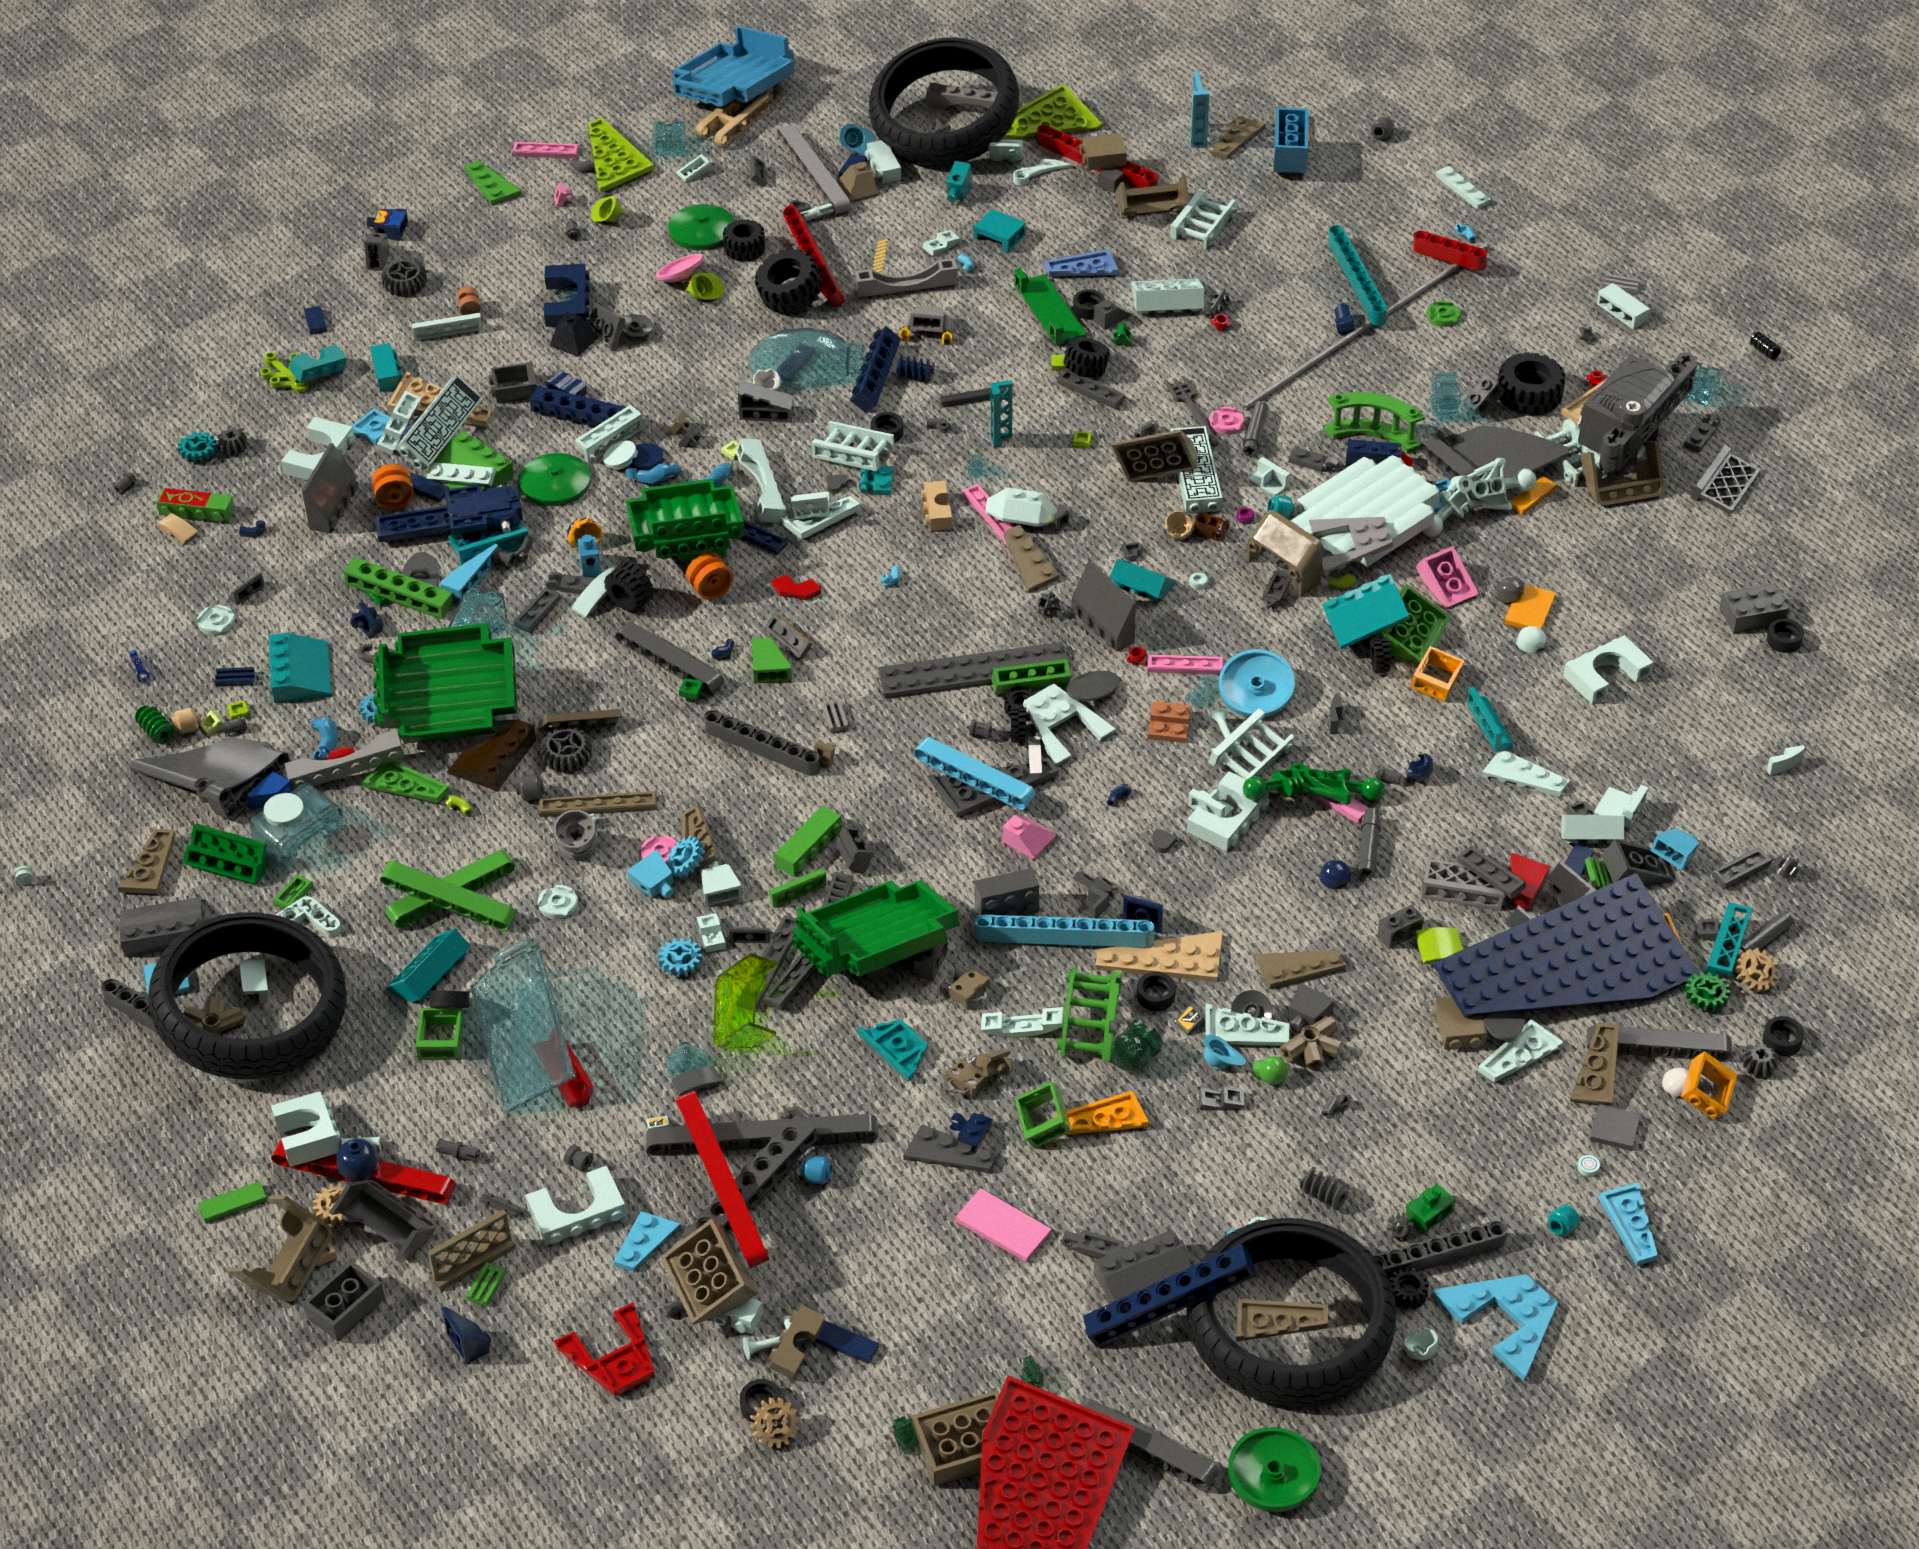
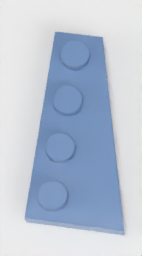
M1109 249L1044 261V267L1049 277L1118 275L1119 271Z

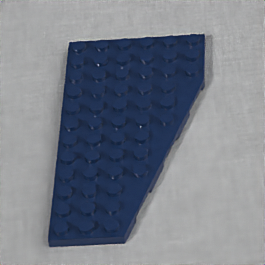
M1637 873L1440 959L1433 964L1464 1017L1486 1016L1491 1013L1551 1010L1556 1007L1582 1005V1007L1606 1005L1613 1002L1633 1000L1649 1001L1687 983L1688 978L1692 979L1693 974L1697 976L1700 974Z

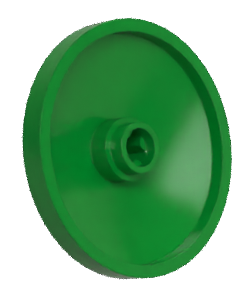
M710 204L688 206L679 210L671 217L668 225L669 235L676 244L687 249H714L723 245L724 228L727 227V224L732 223L734 218L727 210L719 206Z
M551 453L534 458L523 467L519 475V485L523 495L530 501L545 506H559L571 503L582 497L589 489L591 483L590 470L587 464L576 456L564 453Z
M1266 1427L1251 1431L1238 1440L1229 1456L1228 1476L1234 1491L1246 1503L1264 1511L1283 1512L1298 1508L1314 1495L1320 1481L1321 1465L1317 1452L1304 1437L1288 1429Z

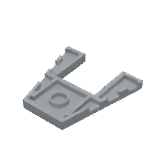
M1385 516L1309 520L1314 537L1350 530L1355 546L1354 551L1323 557L1322 568L1325 576L1329 575V572L1338 569L1339 571L1345 568L1346 564L1353 561L1356 563L1362 561V558L1369 554L1373 556L1393 547Z

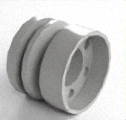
M569 810L557 818L554 824V835L560 852L566 858L572 860H582L590 857L598 846V835L592 817L587 812L581 810Z

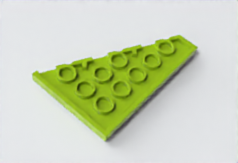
M1063 83L1019 108L1011 128L1002 139L1037 136V127L1040 125H1047L1061 132L1069 133L1102 128V123Z
M602 117L588 123L600 193L654 170V164Z

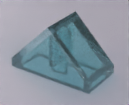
M968 456V478H985L986 456Z
M685 1041L665 1056L667 1075L709 1067L707 1052Z

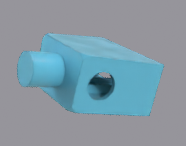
M1675 828L1658 834L1650 851L1683 870L1694 857L1699 842L1693 834H1686L1680 829Z
M657 849L627 870L629 882L651 898L659 893L668 898L674 892V889L670 886L674 882L672 872Z

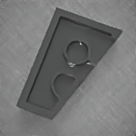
M594 303L589 320L596 330L601 332L603 335L602 339L608 342L609 349L616 351L622 329L625 326V318L600 304Z

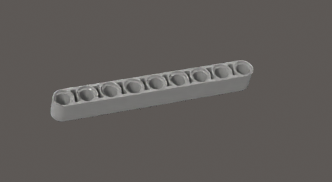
M793 124L778 128L779 140L825 203L833 205V214L836 215L851 210L848 197Z

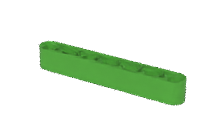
M498 850L441 879L474 892L512 873L515 869V863L504 850ZM407 895L391 903L386 908L385 913L396 928H402L442 907L412 895Z
M388 861L380 877V881L386 886L500 930L507 931L516 914V910L507 904L396 861Z

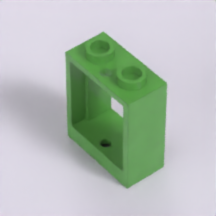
M420 1008L416 1039L418 1060L460 1059L464 1026L462 1008ZM456 1025L454 1040H426L427 1026Z
M1052 1081L1015 1098L1025 1139L1033 1148H1038L1072 1132L1061 1091ZM1054 1099L1058 1117L1034 1127L1029 1110Z

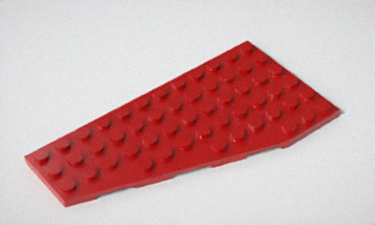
M1007 1375L982 1435L976 1549H1087L1135 1427Z

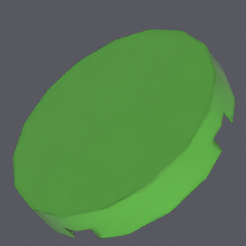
M1436 301L1433 305L1428 306L1426 316L1432 324L1447 327L1455 325L1460 320L1461 311L1452 302Z

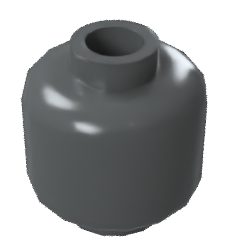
M1387 117L1377 119L1371 126V133L1377 140H1385L1394 132V123Z
M536 774L520 777L519 783L516 784L517 795H521L524 801L541 798L542 794L545 793L543 778L540 779Z

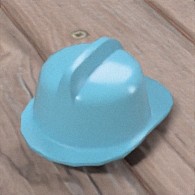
M846 124L842 127L839 134L841 144L845 148L859 154H865L867 143L876 141L871 131L855 124Z
M1215 1035L1204 1037V1059L1215 1069H1226L1230 1064L1235 1066L1245 1065V1058L1225 1040Z

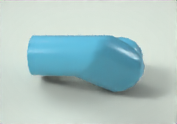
M1461 223L1455 226L1458 235L1467 237L1470 243L1476 241L1477 238L1471 227Z
M964 254L958 256V261L964 264V271L970 273L975 267L974 261Z

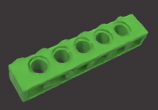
M354 557L344 570L345 584L382 598L385 597L390 601L439 619H443L453 606L452 592L375 565L366 560Z

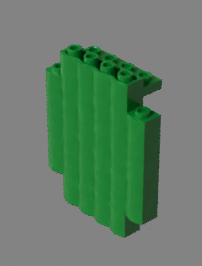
M712 479L641 488L642 498L625 500L636 551L647 552L654 549L656 557L660 559H667L674 555L687 556L691 553L703 554L711 550L723 551L730 548L729 539H738L745 536L744 521L733 485L714 487Z
M488 623L397 633L398 641H395L396 651H390L386 643L379 644V651L375 653L376 660H373V670L376 672L373 684L377 695H374V704L377 706L374 719L381 729L398 727L397 731L404 744L493 734L496 732L495 716L518 712L515 647L511 637L492 640L491 629Z
M891 880L807 913L804 907L796 909L797 917L795 921L798 927L792 929L793 938L791 940L794 948L799 949L803 957H807L821 974L823 973L829 977L849 969L851 973L862 976L947 942L945 931L960 924L957 910L924 881L919 880L900 888Z

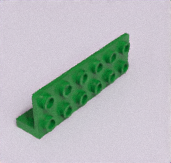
M1021 268L1014 269V286L1055 345L1069 342L1073 338L1086 337L1085 330L1045 274L1028 278V275Z

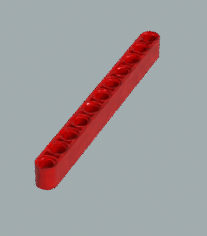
M695 1090L676 1098L677 1105L749 1268L751 1269L769 1261L768 1253Z

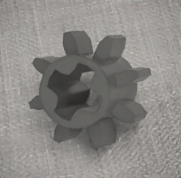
M1042 594L1039 598L1037 605L1038 610L1042 611V615H1055L1059 610L1060 599L1055 598L1056 594Z
M1787 854L1784 858L1778 856L1774 861V864L1777 865L1775 871L1786 879L1789 875L1795 877L1799 872V869L1796 868L1798 862Z
M1397 1212L1395 1218L1389 1217L1388 1221L1392 1225H1388L1386 1230L1392 1231V1238L1397 1236L1403 1241L1406 1234L1408 1236L1412 1235V1231L1408 1228L1413 1227L1414 1222L1408 1221V1214L1402 1216ZM1397 1223H1401V1226H1404V1228L1400 1230Z

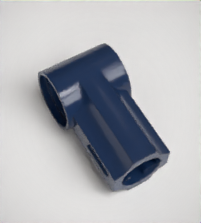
M1344 303L1338 304L1335 308V323L1338 334L1355 330L1349 305Z

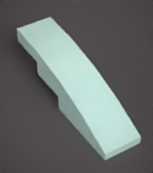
M407 391L404 392L392 412V416L376 445V449L393 455L395 447L402 439L421 401V397Z

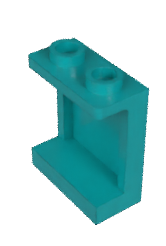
M991 209L975 224L973 228L974 239L978 240L984 235L1001 242L1002 250L1009 252L1026 235V222Z

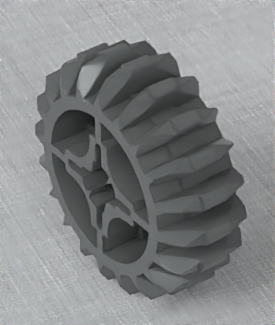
M398 259V261H392L391 264H387L383 268L381 281L383 287L390 294L395 293L396 296L399 294L404 296L405 294L410 295L412 292L416 294L417 290L421 291L427 282L425 267H423L422 263H418V260Z
M570 726L568 729H563L562 727L561 730L554 729L553 733H548L547 737H543V742L540 746L541 757L545 765H548L549 769L554 768L555 771L561 769L563 773L568 769L572 772L573 768L579 770L580 766L585 767V763L589 762L592 756V742L583 730L579 731L577 728L572 730Z

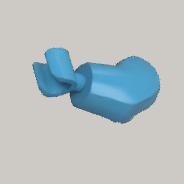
M665 463L658 464L650 471L640 470L638 474L636 468L626 469L628 479L637 478L638 482L651 485L659 484L667 480L669 476H677L681 473L680 465H667Z
M730 463L717 465L709 477L700 480L712 479L714 487H720L728 479L729 473L733 471V466Z
M315 717V720L311 721V726L313 729L319 730L322 739L318 750L313 755V759L327 760L329 751H333L338 742L337 727L330 718L321 719Z

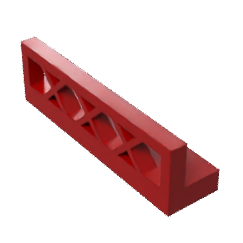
M560 1029L553 1030L550 1042L538 1043L535 1051L569 1108L587 1105L594 1086Z

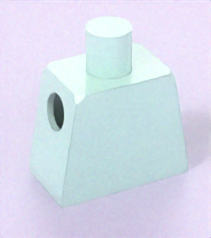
M714 861L706 866L707 869L701 871L705 907L742 898L741 884L728 864L719 866L718 862Z

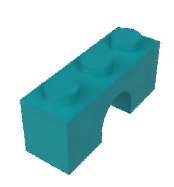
M337 344L321 348L319 360L311 358L307 353L293 356L289 370L302 383L345 370L347 357Z

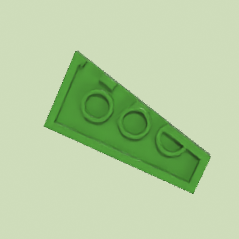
M480 161L464 166L465 172L491 205L521 195L520 189Z

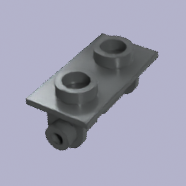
M1225 288L1222 289L1221 293L1214 295L1210 305L1205 310L1206 318H1213L1217 314L1225 312L1230 303V297Z

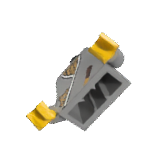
M921 305L907 313L903 325L904 329L900 330L901 341L905 336H907V342L911 340L909 330L944 332L942 344L944 345V340H949L950 345L952 344V320L947 313L943 312L942 307Z

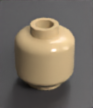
M192 708L178 710L174 713V717H171L175 732L178 731L181 735L197 731L198 724L201 723L199 713L194 712Z

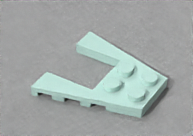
M1055 684L1024 700L1023 706L1026 707V712L1032 724L1035 725L1038 731L1037 734L1042 739L1048 756L1050 755L1056 767L1069 760L1071 754L1050 731L1055 726L1077 715L1099 741L1115 732V728L1079 701L1072 699L1068 693Z

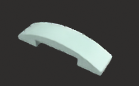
M618 565L607 569L595 578L581 593L571 610L584 618H587L598 608V603L607 595V590L604 586L605 577Z
M1064 1008L1043 1009V1014L1004 1017L1002 1012L982 1014L981 1032L1004 1037H1028L1048 1033L1063 1026Z

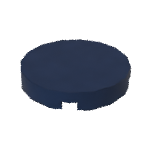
M652 443L636 445L638 454L636 459L635 457L632 459L630 466L639 471L651 470L658 464L663 463L662 449Z

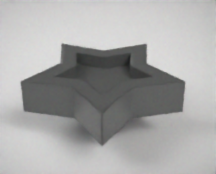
M1584 327L1579 328L1581 333L1579 339L1585 340L1588 345L1592 343L1593 339L1597 338L1592 332L1591 327L1587 329Z

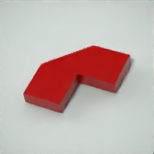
M788 574L771 580L773 588L783 597H788L789 595L798 597L800 600H807L821 594V588L812 578L797 585Z

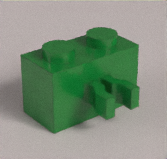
M1435 1184L1431 1188H1426L1416 1200L1412 1199L1408 1202L1405 1215H1409L1408 1221L1414 1222V1227L1424 1235L1454 1212L1456 1199L1440 1185Z

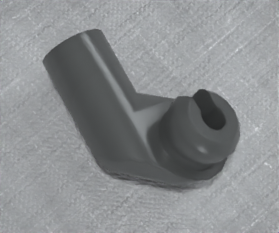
M1150 420L1140 425L1134 436L1135 438L1143 437L1149 429L1151 432H1155L1159 425L1154 420Z
M795 1106L784 1109L781 1119H792L796 1114L801 1118H809L811 1116L801 1107Z

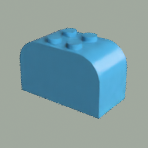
M1276 107L1273 172L1306 173L1309 109Z

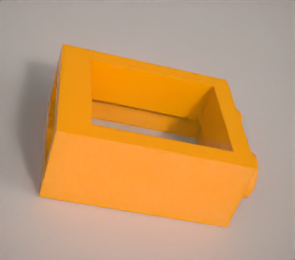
M1430 646L1413 675L1410 688L1445 702L1462 671L1464 660ZM1428 663L1453 673L1448 684L1423 673Z
M1704 1051L1691 1060L1681 1097L1715 1120L1728 1110L1737 1074ZM1701 1074L1718 1086L1715 1100L1697 1088Z

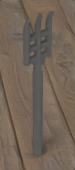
M1182 376L1181 378L1185 383L1180 384L1177 379L1173 378L1176 384L1173 386L1165 380L1164 383L1176 401H1186L1187 406L1199 425L1206 426L1208 439L1211 444L1217 446L1218 440L1191 400V397L1197 396V393L1189 380Z

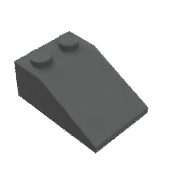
M1615 839L1602 853V858L1613 883L1637 873L1644 886L1672 882L1674 878L1666 860L1650 851V847Z

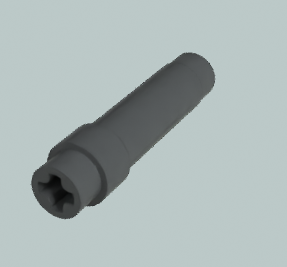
M1263 401L1255 403L1247 434L1244 436L1243 453L1249 457L1255 456L1260 449L1261 436L1268 411V404Z
M1367 808L1361 822L1362 836L1358 874L1366 878L1374 875L1376 866L1378 836L1381 831L1382 821L1380 811L1376 808Z
M1782 911L1746 939H1743L1736 961L1743 952H1746L1748 949L1753 951L1756 948L1760 950L1793 924L1792 916L1788 912Z

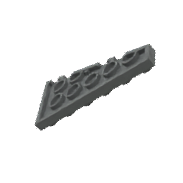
M1049 758L1041 759L1042 773H1030L1029 761L1021 765L1009 763L1006 764V767L996 768V765L990 766L1031 787L1059 776V770ZM947 774L943 776L929 775V781L956 817L998 801V799Z

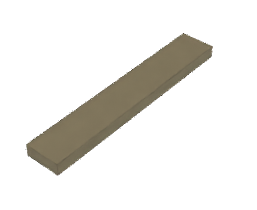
M656 791L539 798L540 817L560 816L569 810H581L588 814L657 810Z

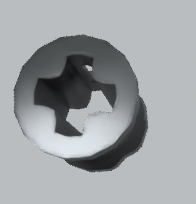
M500 547L493 554L494 563L505 564L508 568H512L517 560V554L503 551V548Z
M973 719L970 725V736L979 735L989 739L992 732V722L982 723Z

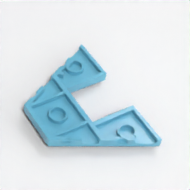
M1527 1274L1432 1290L1431 1295L1461 1324L1493 1302L1516 1321L1522 1328L1494 1346L1493 1354L1521 1380H1526L1546 1330L1551 1323L1552 1316L1557 1309L1558 1302Z

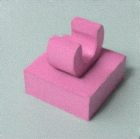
M558 183L554 195L556 206L563 207L564 202H571V198L567 196H573V191L566 189L565 184Z

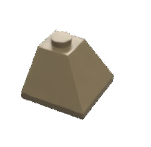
M866 162L849 166L837 181V184L846 194L850 203L878 195L872 171Z

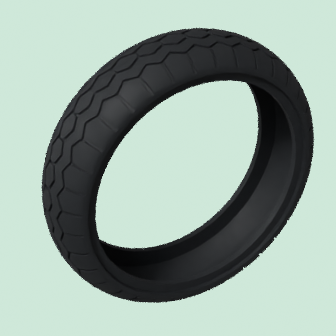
M956 37L927 40V42L915 44L900 52L880 71L870 92V121L879 140L889 146L895 155L909 162L926 166L953 165L955 161L966 162L989 151V143H999L1011 128L1019 106L1018 83L1008 62L989 46L974 40ZM949 70L972 72L988 79L998 89L997 96L988 111L973 123L958 130L945 133L917 132L900 125L890 116L895 100L906 87L916 80L936 72Z
M240 912L217 916L183 932L160 956L153 970L148 992L149 1010L154 1027L165 1045L178 1058L208 1074L239 1080L277 1076L278 1074L296 1069L313 1059L328 1045L336 1034L343 1019L347 998L346 982L342 967L332 949L323 939L293 920L259 912ZM240 952L266 953L291 961L311 976L321 993L316 1007L299 1024L282 1033L258 1039H233L208 1032L194 1024L183 1014L174 997L184 979L196 968L217 957Z
M1267 1219L1234 1230L1219 1240L1202 1258L1200 1262L1242 1244L1251 1255L1253 1264L1273 1259H1297L1312 1262L1333 1271L1346 1280L1358 1293L1368 1313L1369 1325L1366 1331L1344 1353L1320 1363L1287 1365L1259 1358L1234 1342L1217 1319L1213 1307L1216 1295L1187 1307V1323L1192 1341L1199 1355L1220 1380L1239 1393L1255 1400L1278 1406L1303 1407L1319 1405L1346 1396L1362 1386L1374 1375L1385 1360L1392 1345L1396 1329L1397 1315L1393 1289L1377 1259L1366 1247L1350 1235L1332 1226L1307 1219Z

